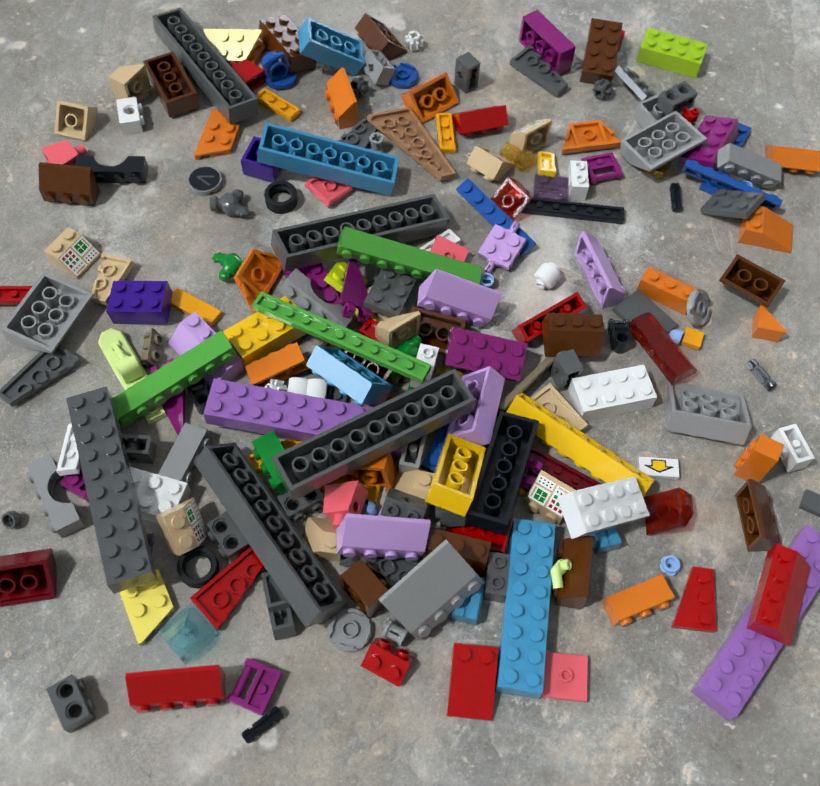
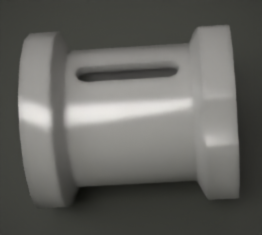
M378 132L372 133L369 137L371 142L369 149L383 153V134Z
M390 619L381 637H388L397 642L398 646L401 647L409 631L394 624V621Z

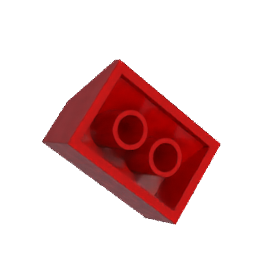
M506 105L452 114V120L457 133L463 134V136L473 135L474 131L486 133L490 128H494V131L504 129L503 126L508 125Z

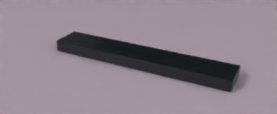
M524 196L522 198V214L623 224L624 207Z

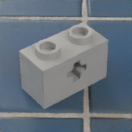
M367 49L364 56L365 64L362 68L373 80L374 84L378 86L388 85L395 68L380 50Z

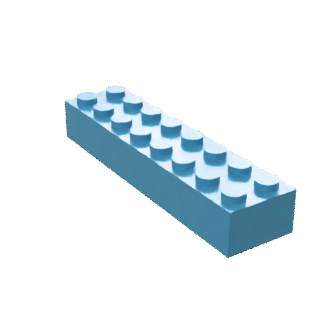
M265 122L257 156V162L388 196L391 195L395 184L399 161L397 156Z
M518 518L513 520L508 553L510 554L507 595L503 603L495 692L535 699H539L543 694L555 524Z

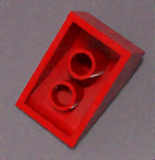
M462 643L453 644L447 716L492 721L498 647Z

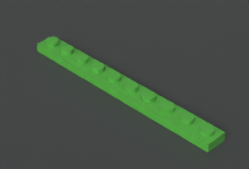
M262 291L251 305L252 309L421 384H423L431 370V364Z

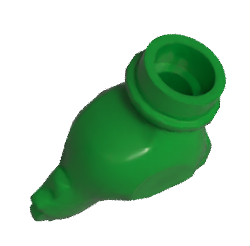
M219 252L215 253L212 257L214 263L223 265L219 272V279L224 282L234 278L244 261L235 253L225 254Z
M414 335L410 340L399 344L396 350L416 358L422 338L419 335Z

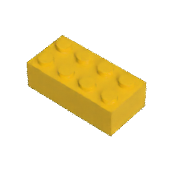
M286 296L280 298L281 300L296 306ZM259 312L250 315L223 331L237 355L242 359L244 367L254 360H259L271 352L280 350L307 334Z
M448 433L425 502L465 517L474 498L486 447Z

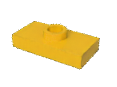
M538 151V175L555 177L554 153Z

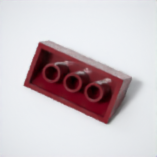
M52 548L0 556V607L56 598L57 567Z

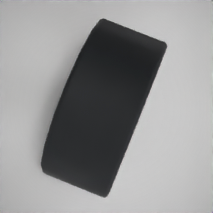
M276 181L269 184L265 189V203L270 211L276 214H285L294 210L297 206V191L291 183ZM277 193L291 195L290 199L284 202H276L271 199Z
M199 545L179 556L177 572L183 583L187 586L200 589L219 573V562L212 550ZM196 556H205L211 563L210 571L198 579L188 576L186 573L187 563Z

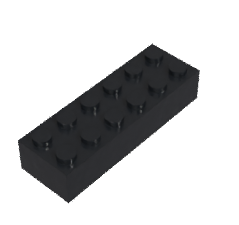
M500 411L479 474L474 498L466 513V525L507 536L537 436L538 420Z

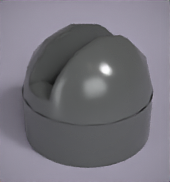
M14 510L4 513L1 517L2 524L8 529L14 528L21 521V515Z

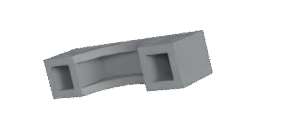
M295 269L287 277L278 290L299 308L345 328L355 316L350 312V318L343 317V305L329 304L317 297L311 288V280L298 269Z
M49 453L26 464L29 472L26 474L32 484L35 483L37 487L34 489L37 498L39 500L42 499L44 503L41 506L42 511L46 517L49 516L51 522L48 524L54 534L58 533L61 538H64L86 527L78 509L72 502L61 503L54 500V489L63 476H59L56 472L58 465Z

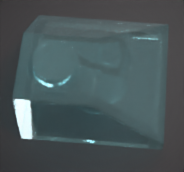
M190 603L157 632L185 665L219 635L218 631L193 603Z

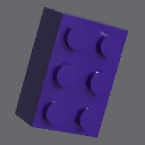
M113 281L106 312L113 324H168L173 292L168 281Z

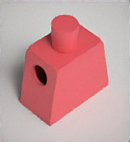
M68 140L41 148L46 161L54 164L75 166L76 156H82L87 153L83 144L73 148Z
M358 480L325 485L323 513L333 522L332 528L334 530L338 528L347 513L361 514L368 490Z

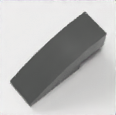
M268 572L261 573L275 640L297 635L290 604Z

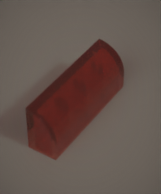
M651 312L632 319L629 328L631 334L671 385L697 372L694 365Z

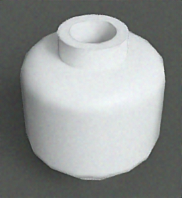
M552 262L543 263L534 274L536 285L541 289H552L561 277L560 268Z

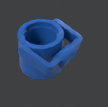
M282 51L268 52L263 57L261 63L267 78L273 80L283 79L288 73V68L291 67L286 55Z

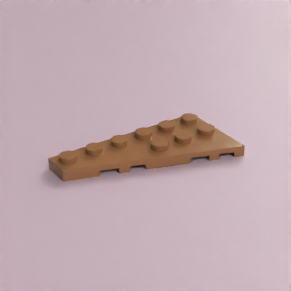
M411 107L367 115V121L439 181L455 178L456 172Z

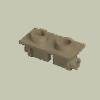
M151 328L150 332L144 335L143 349L147 351H143L140 363L143 368H149L150 365H157L159 367L163 336L154 328Z

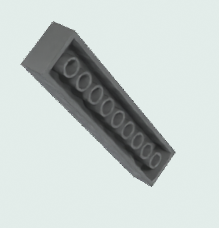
M181 7L152 16L154 31L170 52L174 51L183 68L229 124L259 114L258 98Z
M431 194L272 230L271 246L284 272L344 258L336 254L340 233L344 227L399 243H406L442 234L446 231L450 218L436 195Z
M453 369L272 456L274 468L292 501L473 412L475 398L457 371Z
M107 386L66 398L107 586L115 594L157 580L113 397Z
M234 442L205 446L194 461L195 465L305 628L329 620L335 614H338L348 601L238 445Z

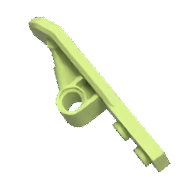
M110 328L101 333L98 344L124 390L148 376L122 331ZM160 405L150 410L144 417L150 425L167 415Z

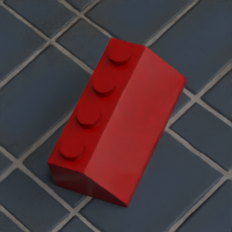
M778 543L767 551L746 627L787 646L792 644L811 568L798 551Z
M219 664L125 673L129 705L134 710H137V713H149L153 708H160V711L174 710V706L192 709L196 708L197 704H206L208 707L219 706L220 702H226V674Z

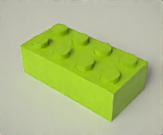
M648 27L636 62L696 79L708 44Z

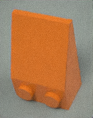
M759 206L747 219L741 218L738 243L791 253L793 224L768 208Z

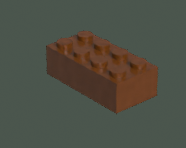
M287 15L260 19L259 30L263 31V35L259 38L270 51L284 52L291 66L288 68V73L316 68V60L300 54L299 29Z
M596 18L591 19L580 76L581 83L594 84L597 80L601 81L603 78L612 83L623 23Z
M174 51L143 61L149 80L169 118L200 107L197 93Z

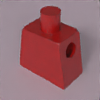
M247 59L239 63L235 61L229 63L251 91L266 83L264 70Z

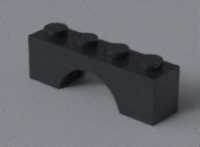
M76 156L75 166L91 167L97 183H147L149 167L145 156H128L122 163L116 166H103L95 160L94 156Z

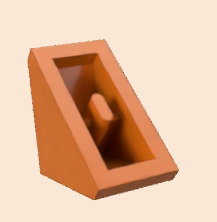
M763 305L759 306L753 316L752 337L779 342L787 331Z

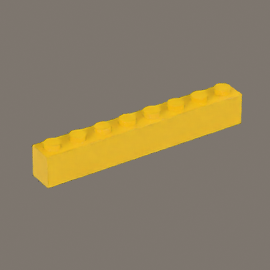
M524 393L516 395L507 410V413L538 420L537 436L541 438V441L547 446L556 448L557 452L563 457L572 459L576 466L590 471V474L598 480L602 479L608 483L635 476L643 497L655 481Z

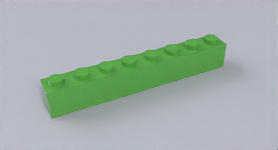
M344 227L340 233L336 254L344 258H353L364 264H374L382 269L388 268L396 273H405L417 279H427L435 269H439L480 284L482 267L348 227Z
M222 330L113 397L120 429L131 425L134 420L147 415L150 410L163 405L169 398L180 394L185 388L198 383L201 378L214 373L217 368L231 362L238 356Z

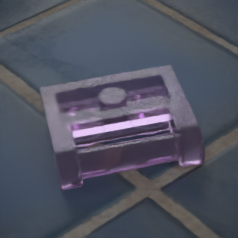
M535 174L533 198L567 201L568 177H548Z

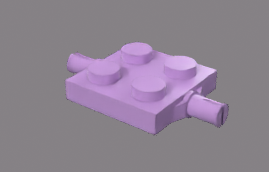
M514 221L510 229H505L497 224L494 225L478 251V255L489 262L484 269L485 273H491L494 266L502 267L509 271L526 243L525 238L515 233L520 226L518 222L516 224V221Z

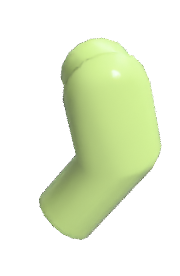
M560 559L551 568L553 589L564 588L562 576L567 570L572 568V563L569 559Z

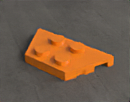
M212 109L195 151V160H200L201 156L210 155V158L231 154L240 132V125L237 123L229 124L221 113Z
M601 120L569 123L562 154L621 147L622 139L618 140L614 136V132L606 127V124Z
M257 249L249 251L234 276L235 282L253 313L257 312L251 306L261 291L268 294L282 270V266L278 258L273 256L274 254L263 253Z

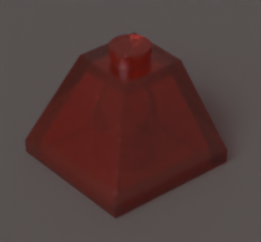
M507 177L491 200L514 221L530 202L531 197L528 190L518 180Z
M680 487L644 497L650 516L645 517L646 534L648 536L685 528L694 514L692 495Z

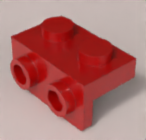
M375 638L368 648L361 667L400 687L415 658L410 656L409 651L392 646L391 642L387 639Z

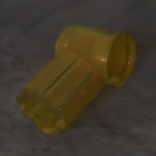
M508 142L500 150V155L513 162L514 167L520 172H523L535 161V156L531 151H522Z

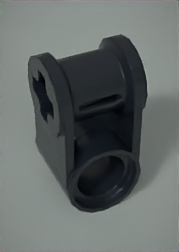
M629 319L608 320L607 330L611 349L617 354L626 352L630 343Z
M204 377L198 383L187 387L190 398L201 415L204 413L209 396V389Z

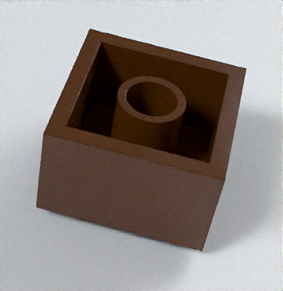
M359 559L340 575L341 585L347 595L370 619L385 607L379 601V598L388 591L389 586L382 578L378 579L374 575L375 570L368 562L364 563Z

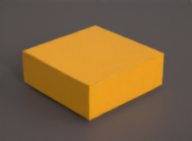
M686 327L680 345L699 350L704 333Z

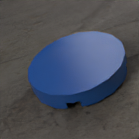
M400 63L397 66L396 64L393 65L395 71L389 82L391 86L397 89H409L417 84L418 72L414 66L407 63Z
M296 72L287 73L281 80L268 79L265 74L266 84L275 90H279V88L287 90L296 83Z

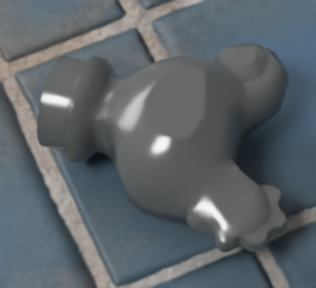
M240 189L226 193L221 198L217 196L210 197L211 211L218 212L221 210L227 216L236 215L241 217L247 216L250 212L248 207L240 205L241 200L244 198V193Z

